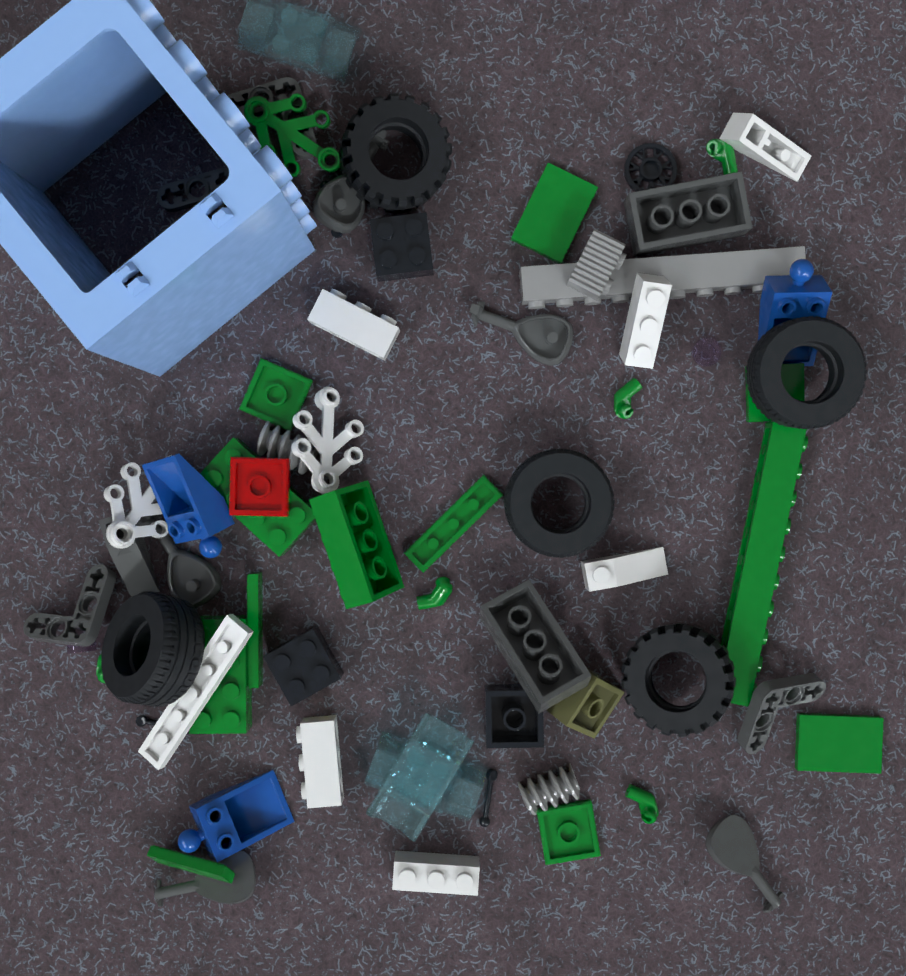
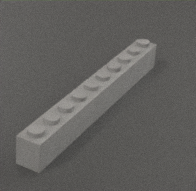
M805 246L625 259L619 270L613 269L609 278L614 281L607 295L601 294L597 300H593L587 295H583L577 290L566 286L577 263L524 266L519 271L521 304L528 305V309L545 308V303H556V307L573 306V301H584V305L601 304V299H612V303L629 302V297H632L637 273L665 276L672 284L669 299L685 298V293H696V297H708L714 295V291H724V295H736L742 293V289H752V293H762L765 276L790 275L789 271L792 263L798 259H806Z

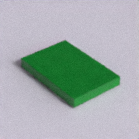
M547 163L511 237V241L561 264L598 187L551 163Z
M797 713L795 769L797 771L881 774L884 718L868 715Z

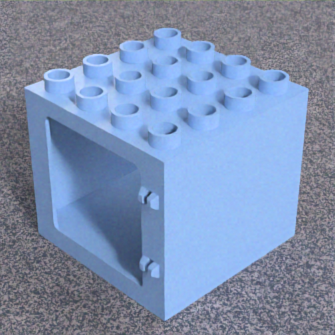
M71 0L0 58V244L86 350L160 377L315 251L307 234L316 228L317 225L308 214L310 211L301 200V193L291 181L293 177L268 145L260 149L262 146L249 130L250 125L224 92L218 93L206 77V70L181 39L175 40L163 24L165 22L150 0ZM167 92L228 166L229 176L223 184L110 275L44 194V191ZM224 203L227 207H222L221 209H219L215 214L212 215V219L210 220L208 215ZM140 271L143 276H137L126 287L124 283Z

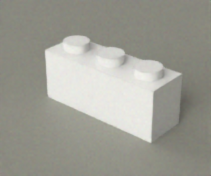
M636 274L619 352L625 365L653 369L672 284L665 276Z
M322 289L307 320L311 324L385 361L400 333L399 327L395 326L397 321L384 314L380 318L371 314L372 309L358 301L355 305L346 301L347 296L335 289H331L330 292Z
M337 715L303 718L300 726L296 727L297 743H302L303 753L299 754L300 772L304 771L305 782L301 783L302 799H307V808L341 806L344 792Z
M396 851L392 890L478 896L479 856Z

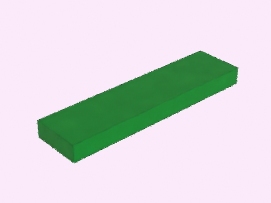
M483 475L404 554L424 573L503 494Z
M252 572L247 575V626L254 631L247 641V686L249 688H259L263 684L262 572Z

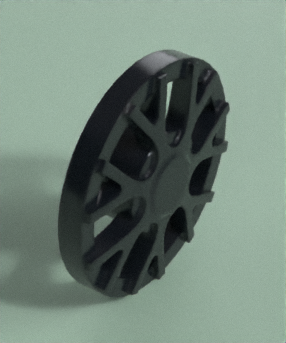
M655 143L642 144L633 149L624 165L626 182L635 192L644 190L639 187L642 180L649 182L648 190L655 188L653 182L657 179L663 186L672 185L677 175V163L673 154L664 146ZM653 149V157L646 158L645 150ZM662 154L668 158V161L663 165L658 160V157ZM634 155L642 160L640 166L631 162ZM662 169L672 170L671 178L661 176ZM639 171L640 177L632 180L629 172Z

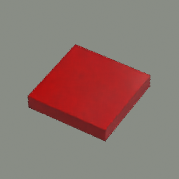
M231 457L229 515L288 517L290 459Z

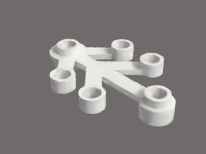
M324 387L315 395V404L322 410L321 435L312 425L313 418L308 411L302 410L293 416L294 426L301 429L309 440L300 438L294 441L291 450L295 456L301 458L312 472V487L321 494L336 490L339 486V476L351 465H355L363 459L362 450L358 447H351L344 452V458L332 466L333 454L350 439L356 438L364 432L362 422L352 420L333 439L334 408L338 406L340 396L338 391L332 387ZM327 393L332 397L333 401L328 400ZM300 416L305 418L306 424L300 422ZM352 425L357 427V433L352 431ZM299 443L304 446V452L299 450ZM311 443L320 453V463L310 453ZM351 452L355 453L356 460L351 458ZM324 475L328 477L329 484L325 483Z
M133 462L122 466L120 473L122 478L127 480L131 511L126 517L122 504L124 489L120 485L114 484L104 490V498L110 502L113 522L106 530V537L113 547L119 549L131 546L135 538L147 536L161 538L168 534V525L163 520L155 521L146 526H135L141 517L161 515L162 511L158 503L151 504L155 499V495L150 485L142 495L139 480L141 469L139 465ZM128 467L134 470L133 477L127 473ZM111 489L117 491L118 497L116 499L111 496ZM157 524L162 527L161 534H158L156 532L155 528ZM118 529L123 531V539L117 537L116 532Z

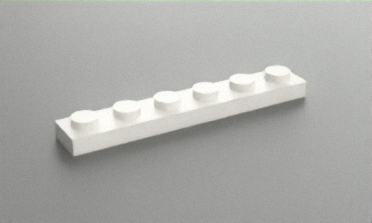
M234 614L226 615L205 647L199 673L192 686L182 697L166 707L138 750L158 770L166 766L254 632Z

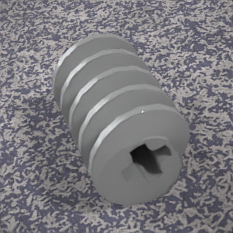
M267 421L258 438L257 455L263 456L267 452V458H276L278 456V458L290 459V470H293L299 464L298 472L299 474H304L309 468L291 450L293 442L300 439L301 435L298 434L291 440V430H287L283 435H280L281 426L277 425L271 431L269 430L270 421ZM299 443V450L304 452V446ZM314 448L311 449L310 453L316 458L318 451Z
M569 763L568 773L560 766L559 776L557 777L551 770L548 771V780H545L541 774H538L537 784L530 778H527V788H524L518 782L525 806L533 815H537V805L544 812L547 811L548 801L555 808L558 807L559 797L565 804L569 803L570 793L576 800L580 798V788L571 763Z

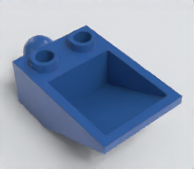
M798 259L793 262L789 271L790 275L765 276L760 299L758 340L774 326L792 319L809 316L826 318L832 290L822 275H813L814 267L810 261ZM810 346L796 347L786 355L782 364L804 363V366H813L817 350Z
M180 454L143 464V470L168 525V532L174 539L175 544L201 539L199 543L200 553L206 558L217 557L221 553L222 543L219 538L212 535L235 524L232 516L229 515V509L224 497Z
M274 770L209 795L190 805L189 808L198 830H184L178 837V846L183 852L192 853L199 848L201 841H203L209 857L218 863L295 822ZM216 810L219 815L218 819L215 821L210 820V814ZM228 837L229 842L221 845L222 839Z

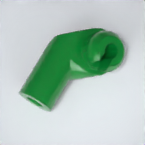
M442 576L437 578L435 581L436 587L432 594L417 596L419 610L442 606L446 602L453 589L448 577Z
M629 784L625 797L638 802L643 822L647 824L654 823L659 814L655 796L644 789Z

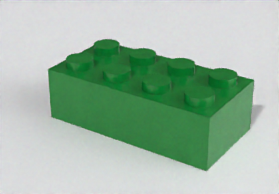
M234 437L200 473L224 497L228 509L231 457L260 458L244 442ZM291 485L289 489L288 517L234 515L278 557L284 555L316 520L310 503Z
M368 480L309 499L313 516L316 519L321 539L346 609L374 602L404 588Z
M226 615L200 616L205 632V647ZM235 615L247 625V615ZM247 643L189 729V734H246L252 727V688L247 686Z

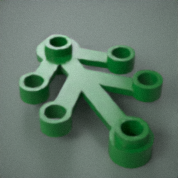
M296 93L291 95L290 98L274 102H268L261 96L251 97L245 103L244 115L249 123L256 126L259 143L262 146L260 149L268 145L277 156V149L270 142L269 125L278 133L284 160L283 165L286 169L291 163H294L297 167L296 172L291 174L293 178L299 176L301 166L295 160L291 141L318 158V164L325 171L334 172L340 167L341 157L337 150L331 147L323 149L298 132V130L312 127L327 128L331 123V118L326 111L318 110L313 115L282 121L273 114L288 110L301 113L306 109L307 101L301 94ZM296 98L302 99L303 104L300 108H294L293 101ZM257 107H262L264 111L260 117H256L254 114ZM321 114L326 115L327 118L323 125L317 123V117ZM329 155L335 157V163L331 166L326 164V158Z

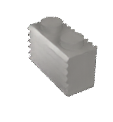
M594 229L566 286L577 290L583 295H587L593 300H597L601 294L606 296L614 281L609 278L613 269L619 270L627 254L622 252L626 244Z

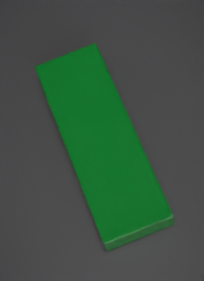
M150 846L147 854L148 857L157 863L232 884L235 877L234 871L224 864L163 847Z

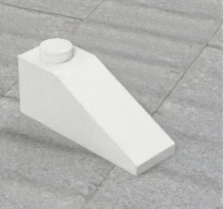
M733 113L719 138L731 145L736 151L797 182L811 158L810 154L753 113Z
M663 547L581 561L585 589L589 592L668 575Z

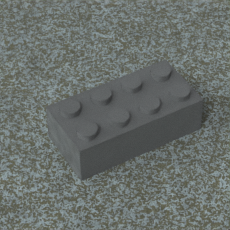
M742 172L632 192L627 195L623 202L634 257L741 237L753 228Z
M530 579L480 606L481 621L538 714L588 686L592 675Z

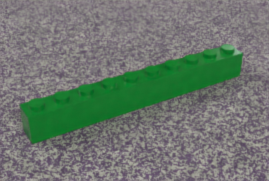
M776 422L765 424L721 639V645H724L728 650V656L730 660H733L735 667L734 677H736V686L731 703L747 707L757 687L755 683L756 674L762 668L763 658L760 656L762 645H765L767 642L768 617L772 616L774 610V602L771 600L773 591L779 585L780 575L777 573L779 562H782L785 556L784 537L789 533L791 527V519L789 518L790 508L794 506L797 498V492L794 491L795 483L801 476V454L806 450L808 444L807 429L785 427Z

